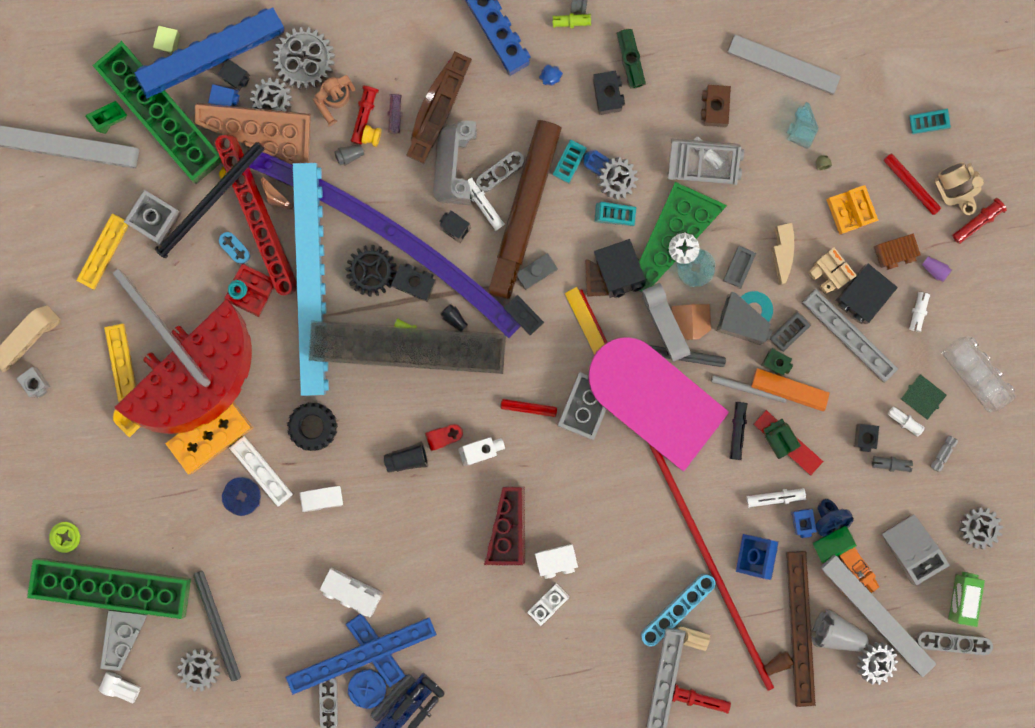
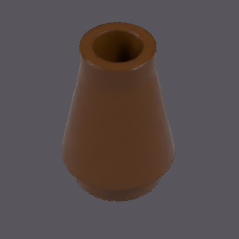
M785 651L778 653L769 663L764 665V668L769 676H771L772 674L790 669L794 662L789 653Z

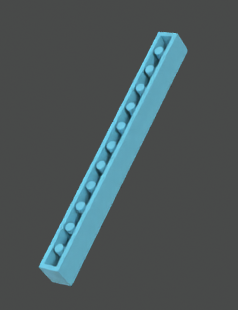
M293 163L301 396L325 395L326 391H329V379L325 377V371L329 369L328 360H325V352H328V342L324 341V333H327V322H324L323 314L327 312L326 302H323V295H326V284L322 283V275H325V264H322L321 256L325 255L324 245H321V237H324V226L320 225V218H323V206H320L319 198L323 197L322 187H319V179H322V169L318 167L317 163Z

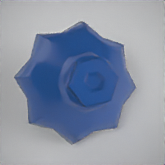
M546 65L542 69L539 79L542 80L543 85L553 86L555 83L560 82L563 73L559 70L558 66Z

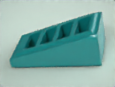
M948 109L909 115L912 134L951 129ZM939 115H943L944 125H940ZM931 116H935L936 126H932ZM924 117L928 119L929 127L927 128L924 125ZM917 118H920L921 129H917Z
M570 139L552 175L570 183L587 148ZM572 147L580 151V154L574 153L570 148ZM567 154L576 158V162L567 158ZM563 162H566V163L572 165L573 168L571 169V168H569V167L563 165ZM560 168L569 172V176L559 172Z
M598 202L596 204L594 222L635 226L636 207L607 202ZM611 209H613V217H612V218H610V210H611ZM618 210H621L620 219H618ZM626 211H629L628 221L625 220Z

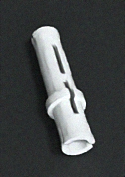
M472 177L467 180L470 185L472 202L475 201L494 230L496 231L505 225L484 196L485 192L479 189Z
M804 488L788 491L783 489L781 492L746 496L748 508L778 503L789 504L792 501L806 500Z

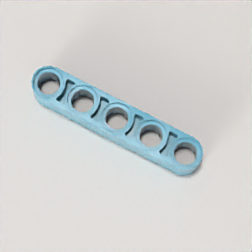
M708 574L699 575L641 632V639L644 644L655 646L664 638L665 628L659 627L661 619H668L669 625L667 627L674 628L714 589L715 580ZM704 578L710 579V585L707 588H702L701 581ZM691 591L696 592L697 595L694 601L687 600V594ZM676 605L683 607V611L679 615L673 613V608ZM646 633H655L654 640L650 642L646 641Z

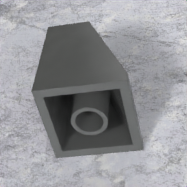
M731 292L727 295L717 332L759 345L767 340L769 341L772 334L771 324L737 293Z

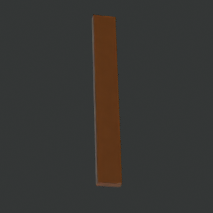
M806 551L786 552L792 658L794 662L795 706H816Z

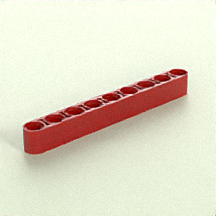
M220 135L217 137L215 145L224 168L228 173L233 167L232 158L235 157L238 162L244 154L235 136ZM226 139H228L230 143L228 148H226L224 145ZM248 167L242 173L245 179L244 183L241 184L238 178L232 184V187L275 290L283 296L292 294L297 290V281ZM248 192L252 195L251 202L247 200ZM255 210H257L260 215L258 220L254 217ZM263 228L267 231L266 237L262 236L261 231ZM270 246L274 248L273 255L269 253ZM277 264H280L282 267L281 273L276 270ZM285 281L289 284L288 291L283 286Z

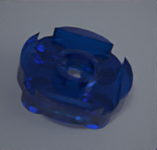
M245 477L234 478L226 484L222 492L224 507L229 512L238 516L251 514L260 505L261 491L252 479ZM239 491L247 495L244 502L241 499L237 500L236 496L239 495Z

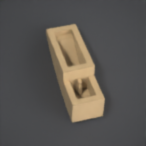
M792 223L774 228L778 246L772 247L771 250L779 286L786 283L793 262L794 231Z

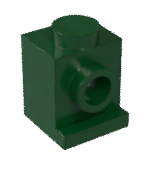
M771 348L761 366L779 376H784L785 373L789 374L793 364L790 363L792 358ZM778 359L782 360V366H777L776 361Z

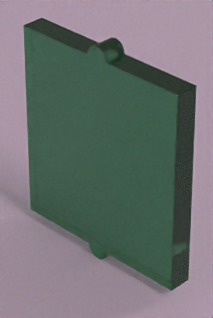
M920 374L913 384L908 386L909 389L902 396L901 400L928 420L933 412L939 409L940 403L947 395Z

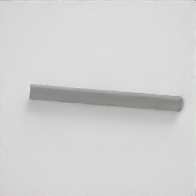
M715 375L712 377V383L786 403L787 400L752 388L751 385Z

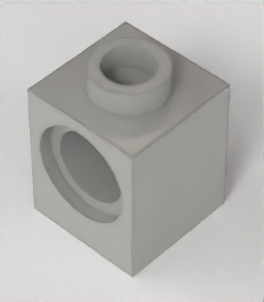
M31 367L16 378L29 397L40 398L47 393L46 389L50 387L39 369ZM34 379L38 381L36 389L31 387V382Z

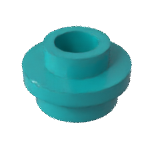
M234 280L228 285V293L234 299H241L247 293V286L241 280ZM236 286H239L241 288L240 293L236 292Z

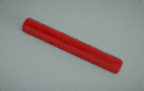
M889 154L884 159L889 168L932 215L941 210L939 204L893 154Z

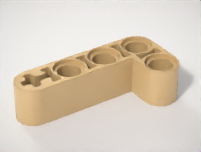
M49 306L33 310L0 345V370L2 372L9 370L44 332L54 329L61 322V319Z

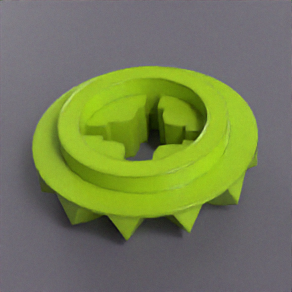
M60 522L51 529L49 540L55 550L67 553L75 550L80 544L81 535L78 527L73 523ZM68 531V537L72 540H66L63 543V537L59 534H65Z

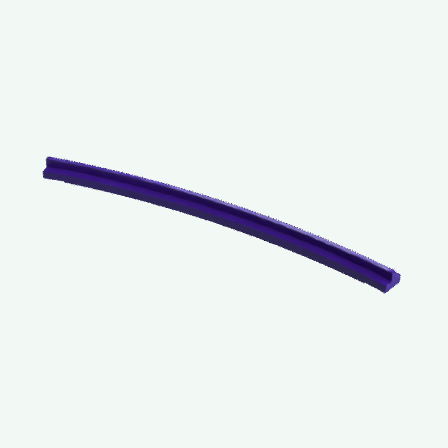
M262 152L249 166L253 170L294 188L293 165ZM319 179V187H322L323 197L319 198V201L354 219L414 258L470 302L508 338L521 327L495 298L428 244L357 198Z

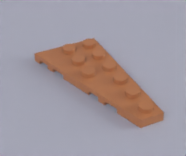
M202 103L195 104V124L216 133L233 135L238 141L249 147H252L255 142H260L265 147L263 153L275 156L291 165L293 163H309L311 114Z

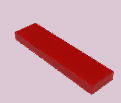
M765 410L753 425L765 435L763 429L770 426V423H775L778 420ZM798 439L801 447L787 455L811 476L824 461Z

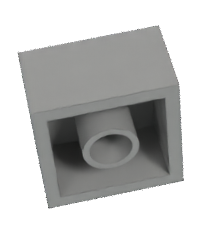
M144 190L124 223L161 245L181 215V212Z

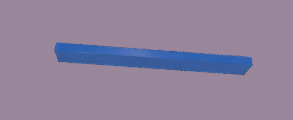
M430 617L287 675L286 680L292 695L427 640L437 634Z

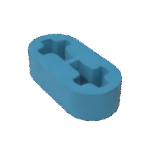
M225 232L221 234L219 244L228 255L239 264L247 263L250 259L248 249L232 233ZM225 237L233 238L231 239V242L234 244L233 248L228 244L224 245L226 242L224 240ZM236 249H238L240 252L245 251L244 259H237L238 254L235 252Z

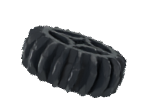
M365 245V252L362 253L358 248V256L353 253L351 254V257L355 260H347V263L352 265V267L345 268L346 271L351 272V274L346 275V278H353L349 285L357 284L354 287L356 292L362 288L361 295H364L367 290L369 297L372 296V291H375V295L379 296V289L386 293L384 286L392 287L388 282L389 280L393 282L394 277H391V274L396 275L397 271L391 268L396 267L397 264H390L394 257L386 258L389 251L386 250L382 254L381 246L375 251V246L371 245V251H368V247ZM367 256L379 257L372 263H367L362 260ZM383 261H385L387 266L385 278L379 273V268ZM358 264L364 269L360 280L356 276ZM364 265L370 268L376 267L374 270L379 277L372 273L367 275L368 270ZM372 278L381 282L375 286L364 285Z

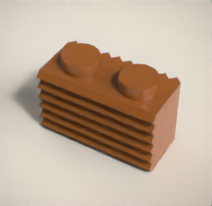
M914 233L874 246L880 267H887V270L898 267L899 262L905 261V264L917 261L916 257L921 255Z

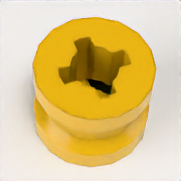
M366 125L362 136V143H370L377 147L382 129H373L370 125Z

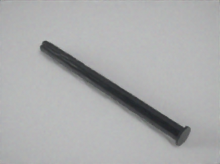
M255 142L160 246L155 247V251L161 257L167 258V254L254 162L265 150V147L260 142Z

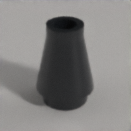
M452 304L448 305L440 313L443 317L442 319L459 332L468 325L457 307Z

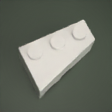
M334 568L329 570L320 588L325 597L335 598L340 601V604L348 608L352 607L358 613L368 617L374 614L383 595V592Z

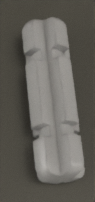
M952 436L947 437L946 444L941 447L936 460L931 465V468L937 472L942 470L944 467L943 463L947 462L953 451L952 448L958 443V440Z

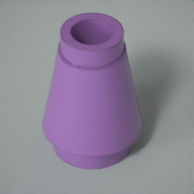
M929 256L922 264L937 281L944 282L952 271L949 265Z

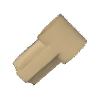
M682 625L674 627V629L685 630L683 645L706 651L710 641L709 634L689 629Z

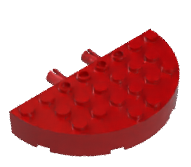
M226 299L189 335L181 326L175 327L179 334L174 329L172 330L175 338L210 380L211 383L207 387L197 382L174 351L162 362L151 352L147 354L150 359L145 356L143 361L152 371L114 408L136 425L163 434L192 431L196 427L203 424L206 425L218 418L240 394L244 380L248 377L251 366V338L241 314Z

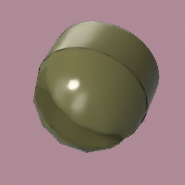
M820 155L816 159L817 170L822 171L832 167L828 156Z

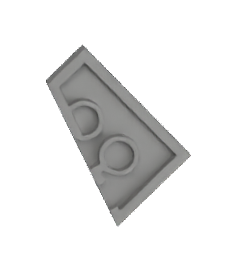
M115 610L108 611L100 669L117 671L122 669L148 616L147 614Z

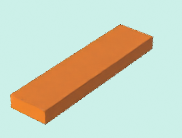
M758 368L755 371L751 385L752 388L823 412L826 409L830 394L829 392Z

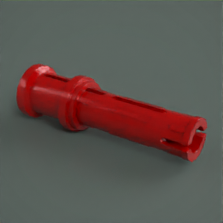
M365 85L362 86L363 94L361 101H358V107L360 108L352 138L350 139V142L361 145L370 112L375 108L373 104L376 94L379 93L378 89Z
M995 198L992 204L981 209L979 215L952 234L953 239L961 244L983 225L992 223L995 217L1007 211L1004 203L1000 199Z
M675 684L672 702L680 701L686 703L687 706L695 704L726 714L729 713L730 701L696 693L694 689L680 688L679 685Z

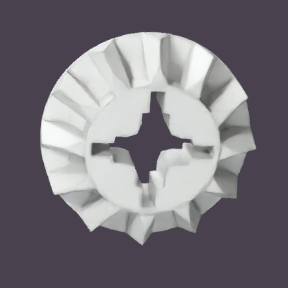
M687 233L677 234L670 241V256L678 263H690L699 254V243L693 235ZM684 240L686 246L692 248L686 251L685 256L682 250L676 249V247L683 245Z

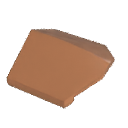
M264 177L261 178L266 199L270 205L290 210L294 208Z
M710 304L671 306L674 318L686 340L700 339L711 330Z

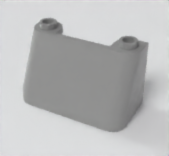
M462 121L445 126L438 135L433 189L434 197L438 202L471 205L470 185L465 179L456 178L458 147L466 148L467 143L477 137L475 121Z

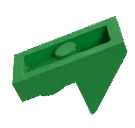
M114 101L86 114L85 117L97 132L106 134L112 125L125 120L127 114L118 102Z

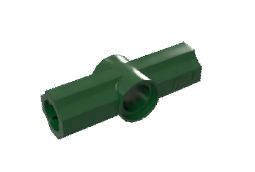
M633 29L621 30L616 35L630 89L646 85ZM628 55H633L636 58V61L630 63L627 61L626 57Z

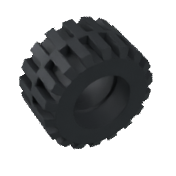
M312 402L295 408L294 412L289 416V422H287V432L291 437V441L297 447L308 451H317L329 446L337 434L336 428L338 427L335 420L336 417L332 411L322 404ZM310 415L318 416L323 422V431L316 438H308L302 432V422Z

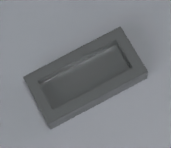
M738 246L723 281L741 289L756 253Z

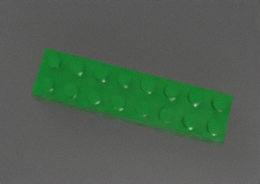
M122 41L92 65L195 184L222 163L216 148L165 90L149 98L145 97L135 78L137 69L144 65Z
M36 558L32 561L27 598L183 619L186 617L191 578Z

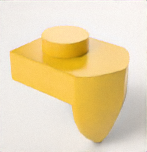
M114 410V423L128 437H131L140 426L120 414L117 410Z

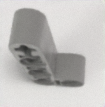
M661 283L642 290L644 303L671 361L674 362L690 355L688 345L667 303V297Z

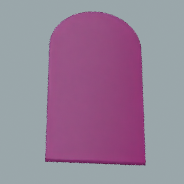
M628 337L611 340L596 351L591 361L588 374L589 385L596 400L683 472L729 413L728 410L651 346L641 340Z

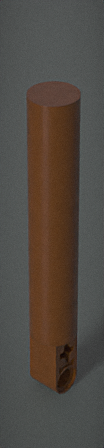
M537 120L497 255L498 260L489 287L490 295L509 299L512 295L562 127L557 124Z

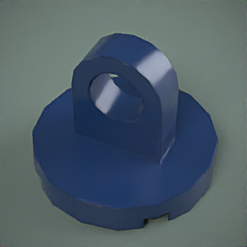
M823 499L817 507L821 519L816 524V530L820 536H827L844 526L849 527L854 521L850 510H839L836 504L829 499Z

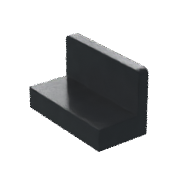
M516 295L504 307L507 313L529 336L544 324L542 319L519 295Z

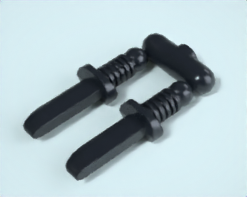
M427 676L422 678V683L417 684V687L412 690L410 695L404 694L406 699L393 713L392 718L397 721L412 703L414 705L417 703L414 699L424 689V685L436 696H433L426 706L419 707L421 711L412 720L408 728H417L426 716L430 718L432 714L429 711L438 703L439 698L445 695L444 690Z

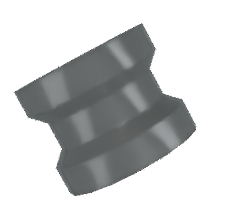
M572 0L571 12L580 11L582 14H586L587 0Z

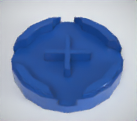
M361 670L350 679L348 695L356 706L371 709L383 701L386 694V683L378 672Z

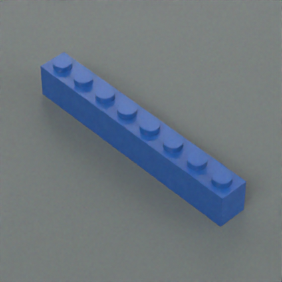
M273 7L270 9L265 8L259 11L258 15L245 17L241 20V23L228 25L224 28V31L211 33L206 37L207 39L194 41L183 50L177 49L166 58L161 57L149 66H141L135 72V78L145 97L149 98L227 61V59L236 57L284 34V26Z

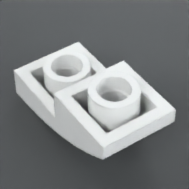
M340 486L299 493L302 512L343 505Z
M556 583L527 613L541 626L570 596Z

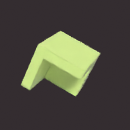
M158 26L153 47L169 52L172 55L177 50L181 34L175 29Z

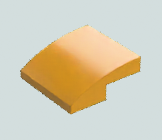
M865 185L826 199L839 235L878 221Z

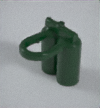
M783 419L775 423L772 422L770 426L763 429L765 438L778 459L801 447L789 424L785 423Z

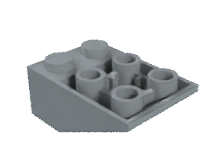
M915 514L882 533L883 538L911 584L918 585L950 566L940 548Z

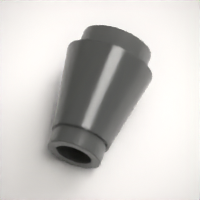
M361 144L340 147L337 151H334L338 164H344V166L364 155Z

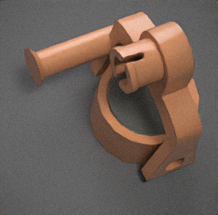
M348 75L341 78L332 77L323 82L315 98L312 99L327 121L328 127L335 124L337 120L333 118L324 102L331 108L343 107L350 98L348 87H350L352 92L356 90Z

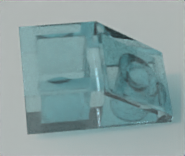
M805 102L803 106L799 105L794 115L797 119L795 123L791 122L786 133L789 134L787 140L808 149L819 128L810 103Z

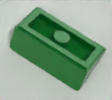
M847 526L813 543L822 564L833 555L839 556L857 546Z

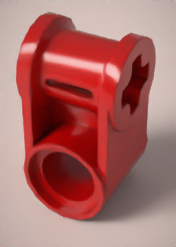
M452 424L426 432L425 436L430 450L434 451L460 440L463 436L462 428L459 425ZM451 428H454V430L459 431V433L456 435L457 438H454V436L449 435V433L452 431Z

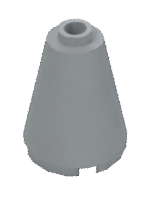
M826 609V613L821 612L813 627V631L816 634L815 637H812L813 645L820 648L861 652L867 648L869 643L866 633Z

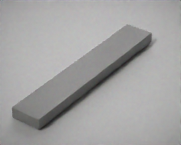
M734 35L727 52L730 55L832 95L835 93L841 77L738 35Z
M814 289L802 302L811 313L884 383L898 370L817 289Z
M665 628L646 728H667L685 630Z

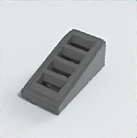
M797 310L770 339L784 352L811 326V323ZM796 318L803 324L802 327L794 321ZM790 324L798 330L797 333L789 327ZM785 329L793 336L791 339L783 332ZM779 335L787 341L786 344L778 338Z

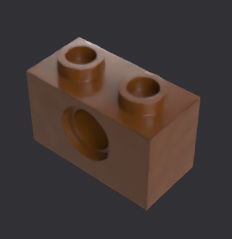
M707 85L706 90H703L702 101L705 102V109L701 110V120H704V126H728L731 86ZM717 102L720 105V109L714 110L710 104Z

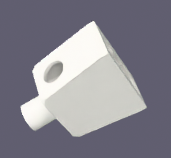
M490 437L458 448L463 466H467L497 456L496 452L505 449L502 438L492 441ZM483 446H485L487 449L486 453L482 452Z

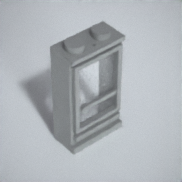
M671 138L672 145L671 154L669 155L668 179L737 185V181L741 180L742 168H739L740 161H743L744 149H741L740 144Z

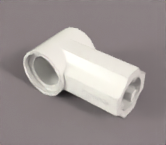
M106 672L98 691L107 696H116L134 703L141 687L123 680L121 676L115 673Z

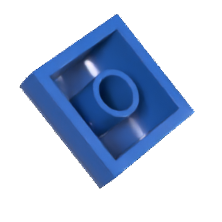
M743 534L736 572L772 580L779 541Z

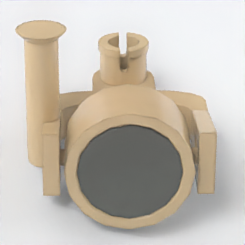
M964 162L954 164L942 170L938 174L939 178H935V183L945 204H959L964 214H974L977 206L973 197L980 193L981 187L984 184L980 173L974 171L971 163L966 166ZM972 176L973 187L970 190L952 197L945 194L944 189L959 186L968 181Z

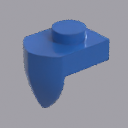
M591 150L584 155V167L598 176L601 175L598 169L604 168L602 163H609V158L596 150Z

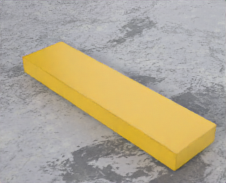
M113 213L111 214L76 281L95 290L129 226L124 223V219Z
M123 323L104 327L118 402L136 387L125 324Z

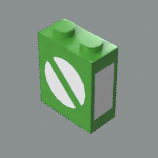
M962 572V575L955 574L948 620L958 624L978 626L985 580L979 579V575Z

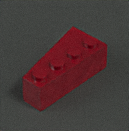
M506 486L502 488L484 565L525 564V486Z

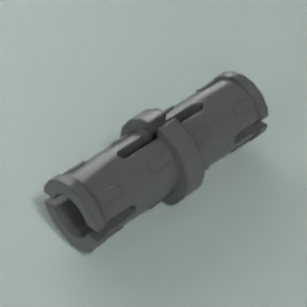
M873 456L872 459L874 461L872 462V468L889 469L890 472L898 470L910 473L913 469L908 467L913 466L912 460Z

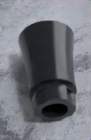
M422 441L385 454L384 464L387 472L428 467V459Z

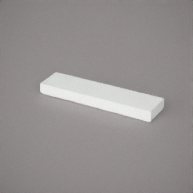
M246 436L241 437L229 447L278 507L293 495Z

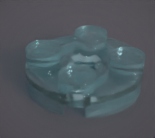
M700 249L697 258L690 263H677L679 278L691 287L703 286L714 276V258L705 250ZM692 263L701 265L699 273L691 270L693 267Z

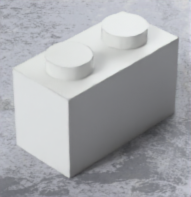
M573 544L535 552L540 577L544 576L545 579L555 577L557 572L563 571L564 574L575 572L574 568H578Z

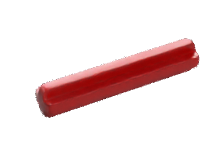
M502 399L501 409L550 417H556L557 407L507 399Z

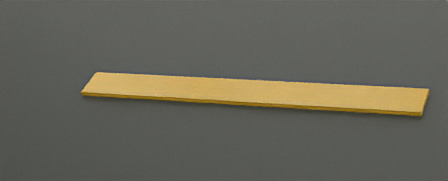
M575 287L566 292L565 295L595 355L596 351L605 343L578 288Z

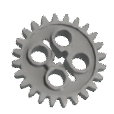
M300 27L299 32H296L293 28L292 35L286 32L287 38L280 37L282 44H276L279 51H273L274 55L278 56L273 59V62L279 64L274 68L281 70L278 75L279 77L285 76L283 79L285 83L290 80L291 87L297 83L298 89H301L302 85H304L306 90H308L309 84L316 88L315 82L318 81L320 84H323L321 78L328 79L326 73L333 72L329 66L335 65V62L330 60L335 58V54L329 52L333 51L334 48L333 46H328L330 40H324V34L318 36L317 29L311 33L310 27L307 28L306 32H304L302 27ZM294 44H301L300 50H292ZM319 47L320 51L318 54H311V49ZM288 54H292L297 57H288ZM304 55H307L308 59H305L304 62H302L301 58H303ZM292 62H297V68L294 70H290L288 67L289 64ZM315 65L317 67L315 72H307L309 66Z

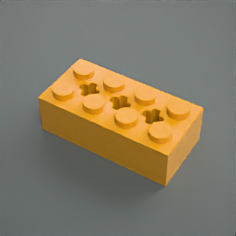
M233 402L224 413L212 422L196 427L192 431L178 433L165 444L187 474H193L254 427L236 403ZM223 420H228V428L222 427L221 424H223ZM207 432H213L212 440L206 438ZM191 444L198 445V447H196L197 451L191 450Z

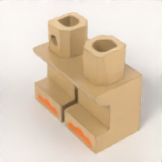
M835 247L814 263L815 266L808 272L814 280L821 275L827 280L820 285L821 290L825 294L839 289L857 276L846 262L839 266L845 260Z

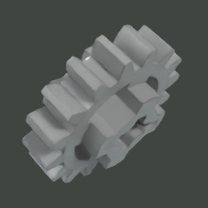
M268 78V82L262 79L261 86L255 84L257 90L251 91L255 97L250 98V101L255 103L252 105V108L263 109L269 107L275 111L287 112L286 107L292 106L288 101L293 100V98L287 95L291 91L289 88L285 89L286 84L284 82L280 84L279 79H276L275 82L271 78ZM270 87H276L278 90H272ZM271 95L274 97L273 102L269 101V96ZM284 99L281 107H279L281 100Z
M616 157L615 160L610 158L609 163L603 162L604 168L598 169L601 175L596 176L597 179H601V182L597 184L598 186H603L601 192H607V197L613 196L614 199H619V197L626 198V193L632 194L631 188L637 187L633 183L638 181V178L634 177L637 170L632 171L634 164H628V159L622 160L621 157ZM618 175H619V176L622 175V177H619V179H617V181H612V180H614L615 178H617Z
M977 507V512L974 509H970L971 515L964 514L966 520L960 521V523L964 524V527L959 528V530L965 533L961 537L968 538L966 544L970 545L973 543V548H978L979 545L981 549H985L986 545L993 547L992 542H999L996 537L1003 535L999 532V529H1002L1003 526L998 525L1001 518H995L997 513H990L989 508H985L983 511L982 507ZM980 515L988 517L989 520L984 521ZM980 525H984V527L982 528L983 532L978 531V529L981 528ZM979 536L983 541H978L973 537Z
M874 642V646L868 644V650L863 649V656H858L861 660L860 663H857V666L861 668L858 673L867 682L873 685L874 683L881 685V680L888 682L887 677H893L892 670H897L894 667V664L898 663V660L894 659L897 654L893 652L892 647L883 642L880 644Z
M194 649L193 655L188 652L186 653L187 658L183 657L180 659L183 664L177 667L182 669L178 676H183L180 682H186L187 689L193 686V691L195 692L199 687L202 692L205 690V686L211 688V682L216 683L218 681L215 676L220 675V672L216 671L220 664H215L218 658L212 659V652L205 654V649H202L198 653V650ZM197 657L203 658L207 661H199ZM189 663L190 671L187 674V665ZM211 666V675L209 677L208 669ZM199 667H202L203 670L201 671V673H196L195 670ZM191 679H198L202 683L194 682Z

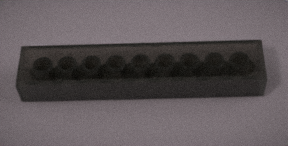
M311 320L309 361L503 374L506 335L500 333Z

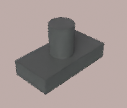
M547 253L518 271L517 277L525 290L557 271L558 268Z

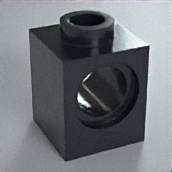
M227 59L217 74L220 79L239 91L242 87L245 88L250 80L248 78L250 76L249 73L229 59Z
M856 424L854 447H860L859 451L871 452V449H877L879 426ZM865 433H868L871 437L868 444L862 440Z

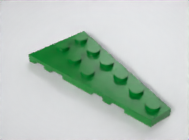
M675 182L639 260L646 279V286L639 292L642 293V290L653 286L676 262L669 253V244L673 237L677 234L687 233L697 239L727 205ZM685 240L682 246L676 247V249L682 250L683 253L689 248L686 246Z

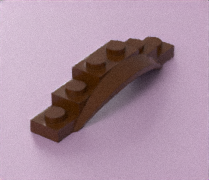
M454 51L450 62L445 65L431 85L417 114L407 157L425 164L431 148H433L457 99V94L472 62L471 58Z

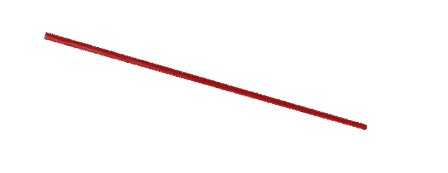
M580 289L579 292L592 316V319L604 343L606 344L607 340L602 332V329L587 301V298L583 290ZM649 444L767 691L774 688L773 683L764 668L662 454Z

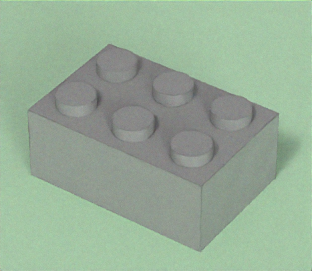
M581 372L578 373L557 426L594 440L606 408L594 397L589 385L588 375Z

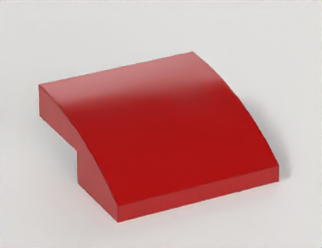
M242 264L233 281L241 280L246 284V295L241 299H234L227 292L224 299L259 317L272 293L274 285L269 276ZM239 286L235 287L236 292L240 293L241 288Z

